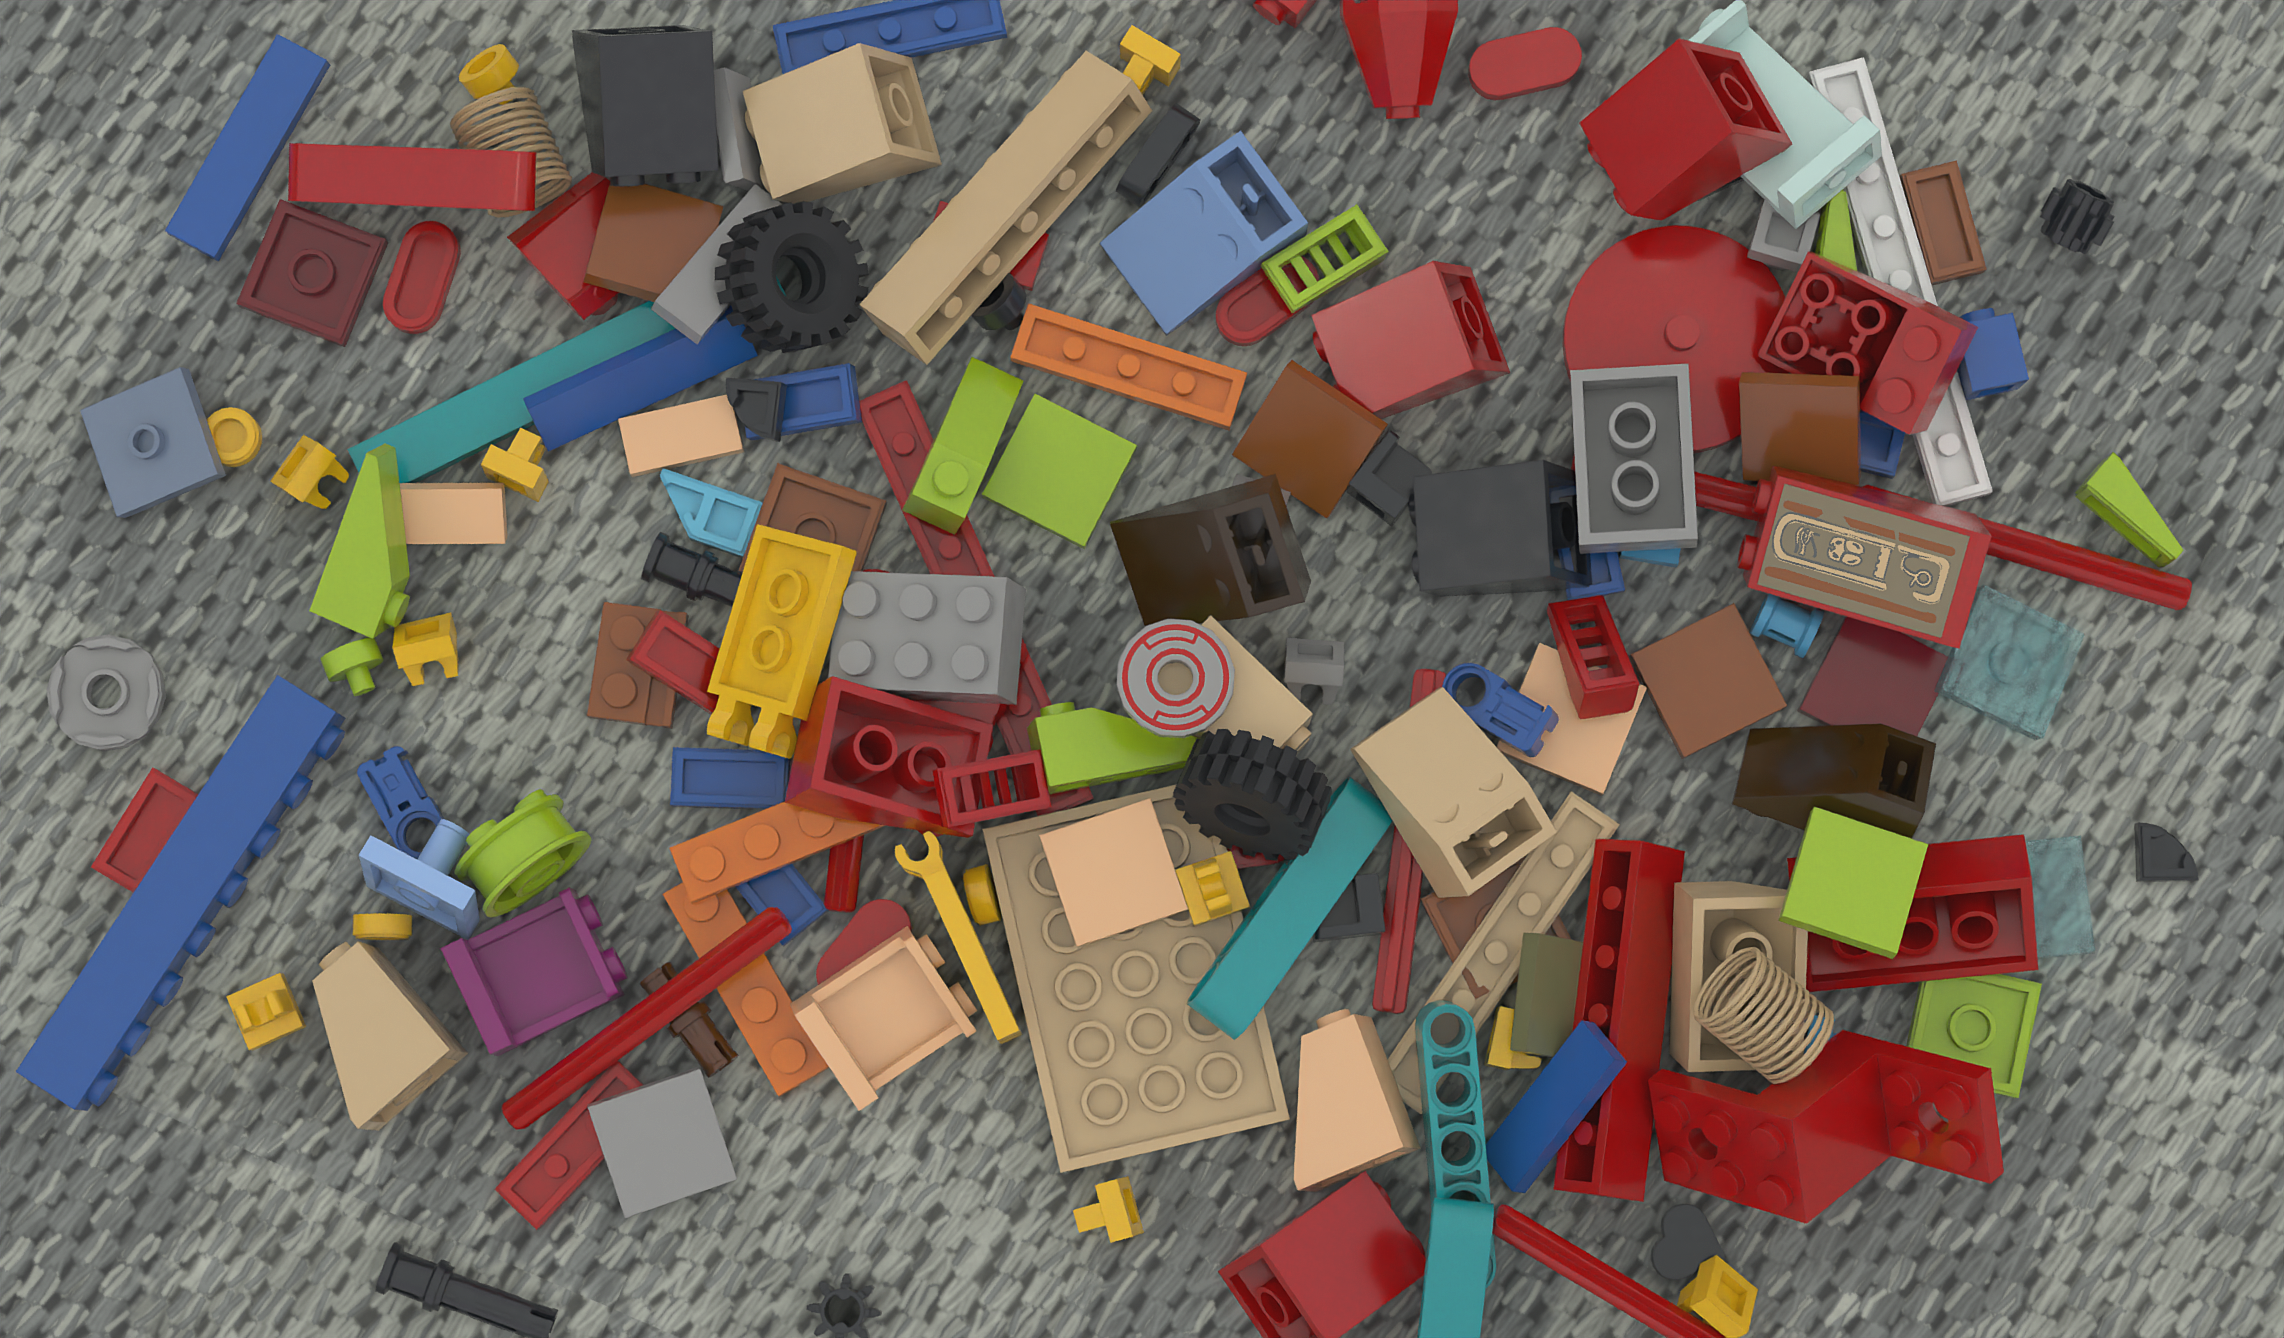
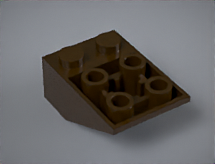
M1276 474L1110 522L1145 626L1166 619L1191 620L1201 624L1210 615L1217 622L1249 618L1303 603L1306 600L1311 579Z
M1881 723L1750 729L1747 736L1732 805L1746 809L1754 815L1768 817L1804 831L1811 810L1817 807L1912 839L1925 813L1936 743Z

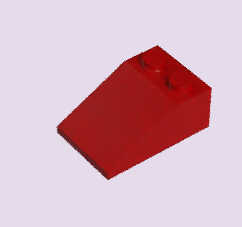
M831 676L817 685L807 721L801 719L784 803L839 819L969 838L973 836L975 822L943 828L932 770L986 760L993 725ZM971 774L976 809H978L980 800L976 774ZM955 777L952 778L957 810L958 813L965 812L959 778Z

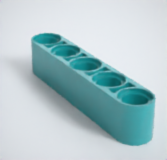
M1351 777L1346 778L1331 795L1330 803L1308 853L1303 857L1297 854L1296 859L1284 861L1187 1001L1188 1006L1233 1040L1237 1039L1257 1016L1393 821L1381 800Z
M1436 1000L1428 1003L1420 1010L1415 1023L1431 1211L1434 1197L1449 1199L1451 1195L1461 1190L1471 1191L1476 1202L1491 1203L1475 1026L1472 1017L1465 1009L1450 1001ZM1454 1013L1459 1022L1457 1036L1449 1043H1435L1430 1033L1433 1020L1440 1014ZM1449 1072H1459L1465 1083L1463 1093L1455 1101L1449 1103L1441 1102L1436 1094V1084L1439 1078ZM1455 1131L1465 1132L1470 1141L1469 1150L1466 1155L1456 1161L1445 1160L1441 1153V1144L1444 1138ZM1493 1234L1491 1239L1486 1288L1492 1283L1496 1273V1255Z
M1433 1198L1417 1338H1480L1492 1239L1494 1203Z

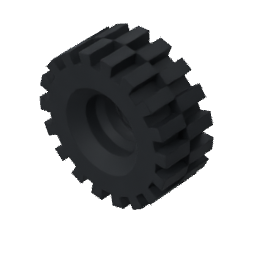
M801 201L795 204L789 202L752 213L743 218L744 223L734 225L727 233L733 241L721 244L717 256L726 259V265L715 267V280H725L726 290L717 292V297L720 305L730 302L734 311L725 317L732 327L741 324L746 326L741 337L749 343L762 340L760 349L769 352L781 350L782 353L796 352L830 343L832 339L842 337L850 330L846 325L847 323L858 321L862 310L856 307L854 303L863 301L867 297L869 287L860 286L859 278L869 275L867 263L857 264L855 254L863 251L859 239L848 242L845 235L851 230V227L844 220L831 223L830 220L834 213L832 210L824 206L813 209L812 202ZM782 256L790 258L797 266L801 275V294L795 301L788 299L783 294L777 282L776 267L779 258Z
M1217 729L1215 735L1210 731L1203 733L1200 739H1196L1173 792V797L1176 798L1174 804L1177 810L1185 811L1183 818L1189 824H1199L1200 829L1198 832L1207 838L1213 835L1220 838V845L1229 849L1232 848V845L1243 848V854L1255 857L1256 853L1259 852L1263 853L1266 860L1277 861L1279 855H1282L1286 860L1296 859L1297 854L1302 857L1307 854L1312 847L1331 800L1332 788L1326 786L1328 779L1325 774L1314 772L1316 765L1308 758L1299 760L1296 757L1298 751L1286 745L1281 749L1273 745L1274 739L1262 735L1261 740L1252 738L1251 732L1238 730L1236 736H1233L1228 729Z

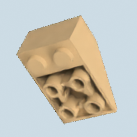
M1439 687L1350 749L1438 898L1470 896L1558 833L1529 783L1443 687Z

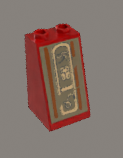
M1772 466L1769 481L1764 479L1758 481L1752 503V513L1759 514L1754 536L1744 535L1737 558V568L1744 570L1743 577L1748 588L1960 649L1991 540V534L1975 513L1778 466Z

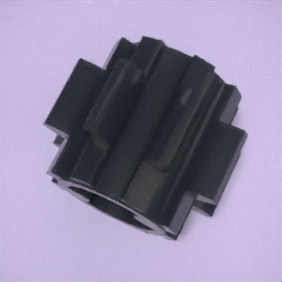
M2067 179L2062 190L2053 187L2041 209L2040 217L2045 219L2041 232L2056 244L2074 252L2087 254L2093 243L2101 246L2114 223L2112 221L2114 215L2110 214L2114 201L2100 190L2086 183Z
M851 1273L844 1274L840 1288L836 1290L824 1280L819 1282L820 1290L825 1298L822 1303L807 1305V1310L820 1313L822 1323L815 1329L814 1334L818 1336L831 1330L836 1333L835 1338H847L848 1333L854 1331L860 1338H869V1332L863 1323L866 1318H875L882 1315L881 1310L868 1307L865 1299L872 1294L875 1287L869 1285L860 1291L853 1289ZM837 1295L842 1300L851 1297L857 1300L860 1306V1315L854 1325H851L846 1320L837 1324L831 1320L829 1304L834 1296Z

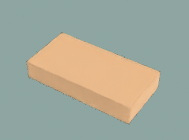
M727 394L618 419L628 468L632 477L662 471V468L672 469L744 452L737 416L727 399Z
M400 483L406 544H505L507 540V518L504 483Z

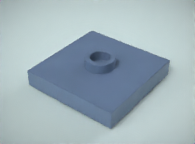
M179 367L80 410L117 517H130L226 476L189 369Z

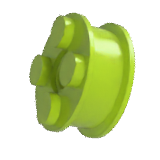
M538 789L522 799L515 806L514 813L501 822L497 823L494 819H491L477 827L466 838L470 848L459 860L454 872L461 881L471 880L486 899L482 909L487 917H497L508 913L534 898L574 866L589 848L592 841L590 835L586 831L575 832L561 813L564 802L559 795L547 796L542 789Z

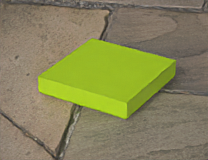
M1034 394L982 493V498L1085 549L1134 456L1137 445Z
M1814 807L1809 814L1778 921L1893 959L1898 953L1928 844Z
M2002 974L1920 981L1906 1046L1991 1068L1994 1094L2019 1098L2042 984Z

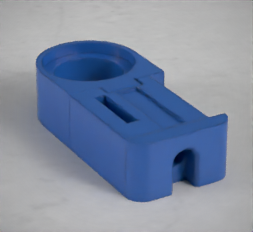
M1460 664L1446 675L1442 687L1457 703V689L1464 680L1471 677L1483 679L1486 686L1483 699L1474 706L1466 707L1460 704L1459 706L1480 729L1528 757H1535L1539 754L1544 746V742L1541 740L1542 734L1545 730L1550 733L1553 732L1558 724L1559 716L1549 705L1543 712L1544 706L1514 690L1506 680L1478 664Z
M395 746L383 752L384 756L375 761L370 759L361 764L357 769V775L397 849L418 859L421 852L413 851L406 840L409 826L416 820L429 819L437 827L440 820L444 819L434 799L427 795L409 760H402L401 757L408 754V752L399 746Z

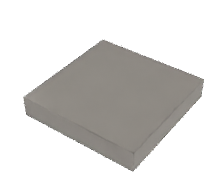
M699 1066L587 1104L625 1218L737 1180Z

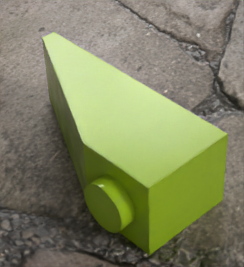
M971 357L902 511L955 535L964 521L986 473L1024 382L1023 380Z
M386 443L366 453L309 610L372 639L389 629L390 626L397 627L400 624L410 600V596L404 594L410 572L396 448Z
M1074 702L1058 703L1041 708V717L1035 718L1027 727L1031 751L1041 749L1049 794L1183 769L1198 738L1194 736L1186 738L1159 737L1139 726L1135 720L1092 707L1075 710Z

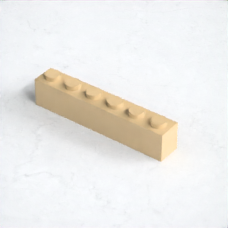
M1085 51L1074 65L1064 72L1057 84L1025 116L1016 130L986 160L983 167L950 200L942 213L911 244L909 250L884 278L875 284L872 291L859 304L882 334L928 365L1152 112V109L1134 81L1088 51Z

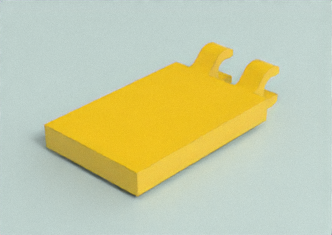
M757 524L707 692L719 695L716 708L707 724V735L745 746L749 745L751 748L788 759L792 757L797 742L793 718L807 721L857 551L841 545ZM751 705L761 707L756 725H754L751 715Z
M928 831L923 834L929 846V853L925 859L921 861L911 860L902 844L895 846L896 859L905 872L925 881L997 1040L1003 1044L1023 1034L944 865L943 849L935 835Z

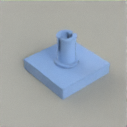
M441 819L418 859L370 835L359 854L363 875L368 888L467 940L470 939L480 921L475 890L448 876L467 845L466 838L469 836V833L455 823Z

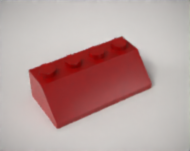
M2024 834L1928 844L1897 955L1891 959L1808 931L1806 990L1816 992L2038 970L2032 875ZM1797 857L1787 858L1789 881Z

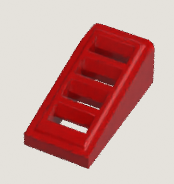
M1598 595L1548 603L1547 614L1570 696L1580 719H1589L1625 713L1632 710L1640 684L1604 596ZM1595 621L1596 625L1595 627L1572 630L1570 627L1572 624ZM1601 643V646L1579 649V646ZM1607 665L1608 667L1588 671L1587 669L1589 667Z
M1041 749L932 770L943 828L1051 807ZM1007 767H1011L1017 797L1016 802H1012L1006 773ZM994 770L1000 805L996 806L994 805L988 771ZM971 774H976L982 803L981 809H976ZM955 777L959 778L965 812L958 813L952 784V778Z

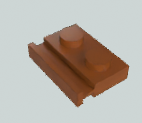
M604 602L587 712L589 718L673 728L677 692L626 660L656 611L661 609ZM663 611L687 627L689 615L686 612Z

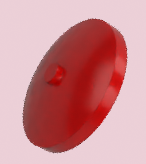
M1671 225L1655 227L1632 234L1605 250L1585 271L1573 292L1565 314L1562 339L1564 362L1568 377L1571 382L1570 370L1688 364L1693 453L1718 448L1741 436L1739 382L1742 372L1789 374L1788 371L1757 356L1785 300V295L1776 278L1764 263L1747 258L1749 249L1718 232L1693 226Z

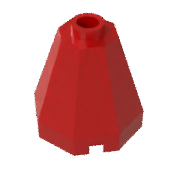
M1340 0V19L1373 109L1385 108L1386 119L1420 118V107L1432 105L1458 14V0H1360V3H1355V0Z

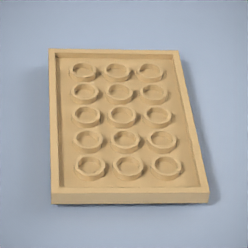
M1176 785L982 829L1060 1173L1290 1120L1264 1006L1247 1029L1237 1039L1233 1040L1187 1005L1191 993L1243 921L1241 911L1194 927L1187 910L1078 948L1067 920L1039 835L1151 798L1175 870L1227 852V848L1219 844L1220 838L1214 835L1207 838L1198 832L1200 829L1199 824H1189L1183 818L1185 811H1178L1174 804L1176 798L1173 797V792Z

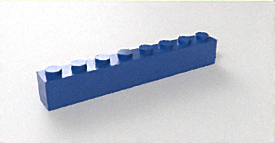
M279 675L276 676L16 1070L18 1074L74 1110L88 1111L92 1104L99 1107L106 1101L118 1082V1077L113 1074L114 1070L125 1054L132 1057L146 1041L151 1031V1027L145 1024L158 1004L162 1007L168 1005L180 989L184 978L178 975L179 971L190 955L194 957L200 956L211 942L216 928L210 924L223 905L227 908L232 907L242 895L248 883V878L243 876L244 872L255 856L260 859L264 858L276 843L281 830L275 825L287 807L293 810L296 809L307 796L313 784V780L307 776L320 757L325 761L328 760L341 744L345 735V731L340 729V726L346 719L344 716Z

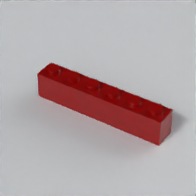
M1595 840L1572 1032L1581 1020L1594 1022L1627 1063L1558 1150L1553 1190L1644 1202L1654 1118L1648 1079L1656 1074L1660 1068L1672 966L1674 883L1682 882L1685 851L1639 840Z

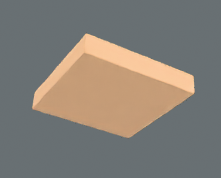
M1539 643L1519 692L1544 706L1543 712L1549 705L1559 716L1558 724L1553 732L1544 731L1541 736L1544 746L1535 757H1528L1500 740L1496 747L1507 757L1602 796L1647 687L1639 685L1634 707L1629 712L1580 719L1570 696L1558 650ZM1595 666V667H1589V668H1587V669H1588V671H1590V670H1597V669H1602V668Z
M1151 798L1039 835L1077 948L1188 910Z

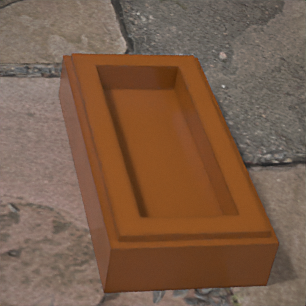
M1957 160L1901 174L1900 181L1931 285L1984 273L1987 268Z

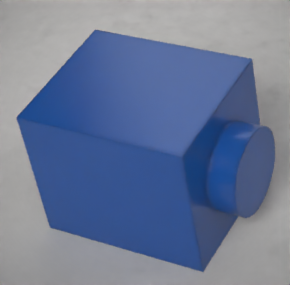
M1987 308L1960 316V318L1978 327L1957 369L1965 400L2018 390L2029 380L2013 313L1995 316L1994 309Z

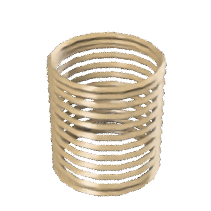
M512 87L491 93L468 104L451 119L450 128L452 133L455 134V139L459 140V148L484 150L511 137L524 134L492 150L505 151L513 146L526 143L513 151L536 152L535 186L547 180L551 181L535 190V208L558 197L565 192L572 182V176H569L567 165L563 163V156L559 155V147L555 146L556 142L552 138V131L548 129V122L544 121L545 117L541 113V106L537 104L534 90L526 87ZM516 98H527L525 101L504 104L499 107L487 110L471 118L459 127V125L467 118L489 106L506 100ZM515 108L501 116L492 118L484 123L472 125L475 122L482 120L490 115L496 114L507 109ZM532 123H537L534 127H529ZM515 126H519L518 128L512 130L511 132H508V133L499 135V136H497V137H495V138H493V139H491V140H489V141H487V142H483V143L477 144L478 142H480L481 140H483V139H485V138H488V137H491V136H493V135H496V134H498V133H500V132H503L504 130H507V129H509V128H512V127H515ZM539 140H544L541 144H536ZM546 157H551L548 161H542ZM487 209L488 215L497 218L510 217L527 212L521 210Z
M1756 947L1741 949L1721 963L1706 980L1694 1005V1019L1773 1084L1787 1082L1811 1065L1823 1050L1834 1026L1833 1011L1821 1001L1816 1000L1815 996L1809 994L1808 990L1802 988L1801 984L1795 982V979L1788 976V973L1781 970L1778 965L1774 964L1772 960L1767 958ZM1753 958H1757V961H1754L1753 963L1745 967L1735 978L1732 979V981L1729 983V985L1722 992L1720 998L1718 999L1713 1009L1712 1016L1708 1018V1014L1715 997L1717 996L1719 990L1729 979V977L1732 974H1734L1742 965H1744ZM1753 969L1752 974L1739 985L1725 1007L1718 1012L1726 996L1736 983ZM1767 970H1770L1769 973L1764 976L1765 972ZM1780 982H1784V984L1781 987H1779ZM1764 983L1761 990L1753 997L1746 1008L1738 1014L1740 1008L1754 994L1756 989ZM1772 988L1768 996L1759 1004V1006L1756 1008L1753 1014L1746 1021H1744L1747 1014L1757 1005V1003L1762 999L1763 995ZM1779 994L1776 1001L1766 1010L1759 1021L1750 1028L1754 1020L1765 1010L1771 1000ZM1787 999L1783 1007L1773 1016L1764 1030L1757 1035L1760 1028L1774 1014L1778 1006ZM1794 1005L1790 1013L1779 1023L1770 1037L1764 1041L1766 1035L1782 1019L1786 1011ZM1819 1013L1814 1027L1802 1044L1785 1060L1772 1067L1773 1062L1782 1058L1799 1042L1813 1022L1815 1014ZM1825 1013V1020L1820 1033L1802 1058L1788 1069L1778 1074H1771V1072L1789 1064L1806 1048L1820 1028ZM1807 1019L1800 1032L1778 1053L1781 1046L1791 1037L1799 1025Z

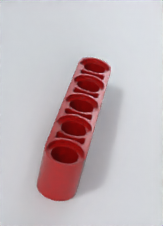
M289 143L288 201L535 211L536 152Z

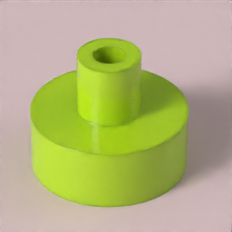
M364 638L350 642L326 653L320 658L329 682L347 679L354 696L366 694L376 688L369 670L377 667L384 661L375 638Z

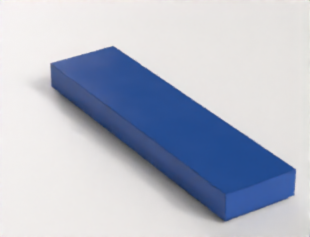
M892 0L772 25L782 74L858 43L912 58L1007 38L1000 0Z
M279 34L276 35L166 227L165 232L168 235L219 262L329 69L330 64L326 59Z
M732 306L725 311L698 345L679 330L674 329L523 398L548 452L758 356L753 343H749L741 337L746 328L745 325L741 324L732 327L725 317L734 311Z

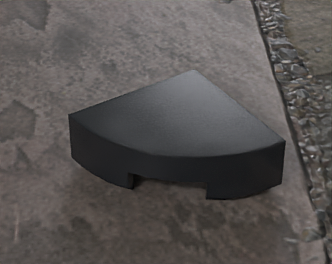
M726 377L727 399L739 420L753 433L765 439L780 442L787 385L775 381Z
M2141 822L2134 824L2136 882L2198 880V872L2192 855L2187 852L2173 835L2154 824Z

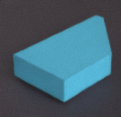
M662 468L660 478L690 540L743 558L763 502Z

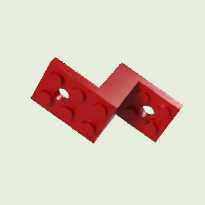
M1841 1030L1827 1041L1823 1050L1811 1065L1798 1076L1784 1083H1772L1758 1095L1663 1068L1648 1079L1664 1181L1802 1223H1809L1890 1156L1989 1184L2004 1173L1991 1068ZM1932 1103H1934L1935 1108L1937 1109V1111H1938L1944 1118L1948 1119V1122L1944 1121L1942 1118H1940V1117L1938 1116V1114L1935 1112V1110H1934V1108H1933V1104H1932Z

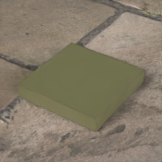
M1523 933L1510 1045L1511 1051L1553 1058L1571 1035L1583 942L1540 933Z

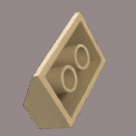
M1734 881L1674 883L1669 1054L1687 1072L1755 1070L1694 1019V1005L1700 990L1716 968L1729 956L1741 949L1756 947L1767 958L1772 960L1774 964L1778 965L1781 970L1788 973V976L1795 979V982L1801 984L1802 988L1806 989L1808 931L1778 921L1787 890ZM1753 958L1744 965H1742L1734 974H1732L1729 977V979L1726 981V983L1719 990L1717 996L1715 997L1711 1005L1708 1018L1712 1016L1713 1009L1718 999L1720 998L1722 992L1732 981V979L1735 978L1745 967H1747L1754 961H1757V958ZM1753 969L1736 983L1726 996L1718 1012L1725 1007L1739 985L1752 974ZM1767 970L1764 976L1767 975L1770 970ZM1780 982L1779 987H1781L1784 984V982ZM1764 983L1756 989L1754 994L1740 1008L1738 1014L1746 1008L1753 997L1761 990ZM1772 988L1763 995L1762 999L1757 1003V1005L1747 1014L1744 1021H1746L1753 1014V1012L1756 1010L1759 1004L1768 996ZM1779 994L1771 1000L1765 1010L1754 1020L1750 1028L1759 1021L1766 1010L1776 1001ZM1787 999L1778 1006L1774 1014L1760 1028L1757 1035L1764 1030L1773 1016L1783 1007ZM1794 1005L1786 1011L1782 1019L1766 1035L1764 1041L1770 1037L1779 1023L1790 1013ZM1805 1021L1801 1025H1799L1797 1030L1781 1046L1778 1053L1782 1049H1784L1800 1032L1803 1025L1805 1024ZM1804 1036L1788 1053L1773 1062L1772 1067L1790 1056L1802 1044ZM1804 1050L1789 1064L1780 1069H1788L1789 1067H1791L1795 1062L1802 1058V1056L1804 1055Z

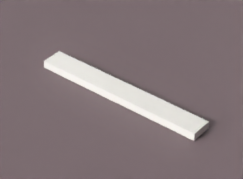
M1864 57L1810 71L1807 74L1808 82L1850 122L1854 124L1865 115L1880 129L1882 156L1843 189L1847 195L1850 224L1865 275L1938 306ZM1956 371L1927 431L1912 434L1932 503L1941 506H1949L1983 497L1993 492Z

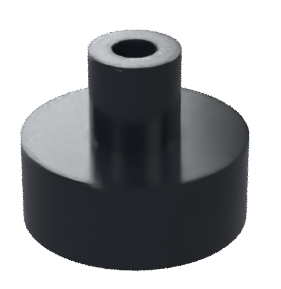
M1008 273L971 316L985 330H997L1005 327L1007 330H1014L1021 325L1024 317L1021 311L1026 302V292L1018 281Z

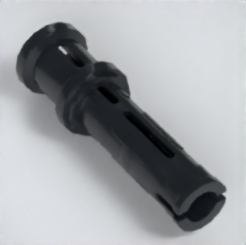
M660 532L647 556L641 580L650 583L656 579L686 591V597L693 601L697 599L702 601L704 597L732 607L742 574L718 564L719 558L714 557V553L706 550L699 554L670 542L669 535Z
M393 1243L380 1272L375 1292L384 1295L388 1291H392L422 1302V1309L429 1312L433 1310L439 1311L440 1307L526 1338H549V1333H551L558 1315V1309L534 1303L490 1285L454 1273L455 1267L451 1266L449 1261L442 1259L438 1263H434L404 1252L403 1244Z

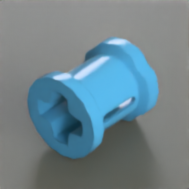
M1767 593L1749 633L1756 637L1763 634L1794 648L1795 656L1804 658L1821 624L1824 611L1818 608L1809 611L1779 596Z

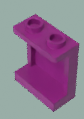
M568 887L559 892L560 896L471 939L461 938L441 948L490 1055L500 1056L625 995L619 982L628 978L627 973L614 947L604 950L596 935L595 929L603 926V923L588 894L579 898L576 890Z

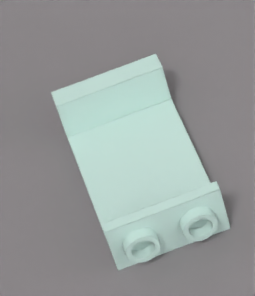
M1735 0L1725 10L1717 9L1702 22L1699 31L1688 40L1740 52L1791 140L1792 145L1784 152L1744 173L1740 177L1763 199H1766L1795 229L1882 156L1880 129L1865 115L1854 124L1850 122L1749 27L1747 7L1742 0Z

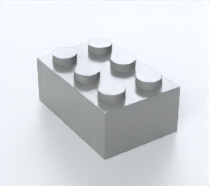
M1673 364L1570 370L1580 554L1697 547L1698 533L1689 365Z
M851 571L832 634L828 678L831 676L838 677L910 700L1017 705L1026 589L1008 577Z

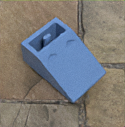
M1240 130L1193 163L1103 239L1100 245L1167 336L1260 270L1262 262L1305 237L1308 222Z

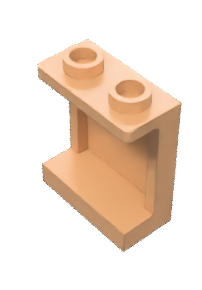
M908 926L790 1003L794 1016L858 1111L878 1099L877 1089L958 1035L964 1033L968 1038L977 1032L968 1018L977 1012L976 1007L959 982L948 988L937 971L946 962L928 935L925 934L917 940Z

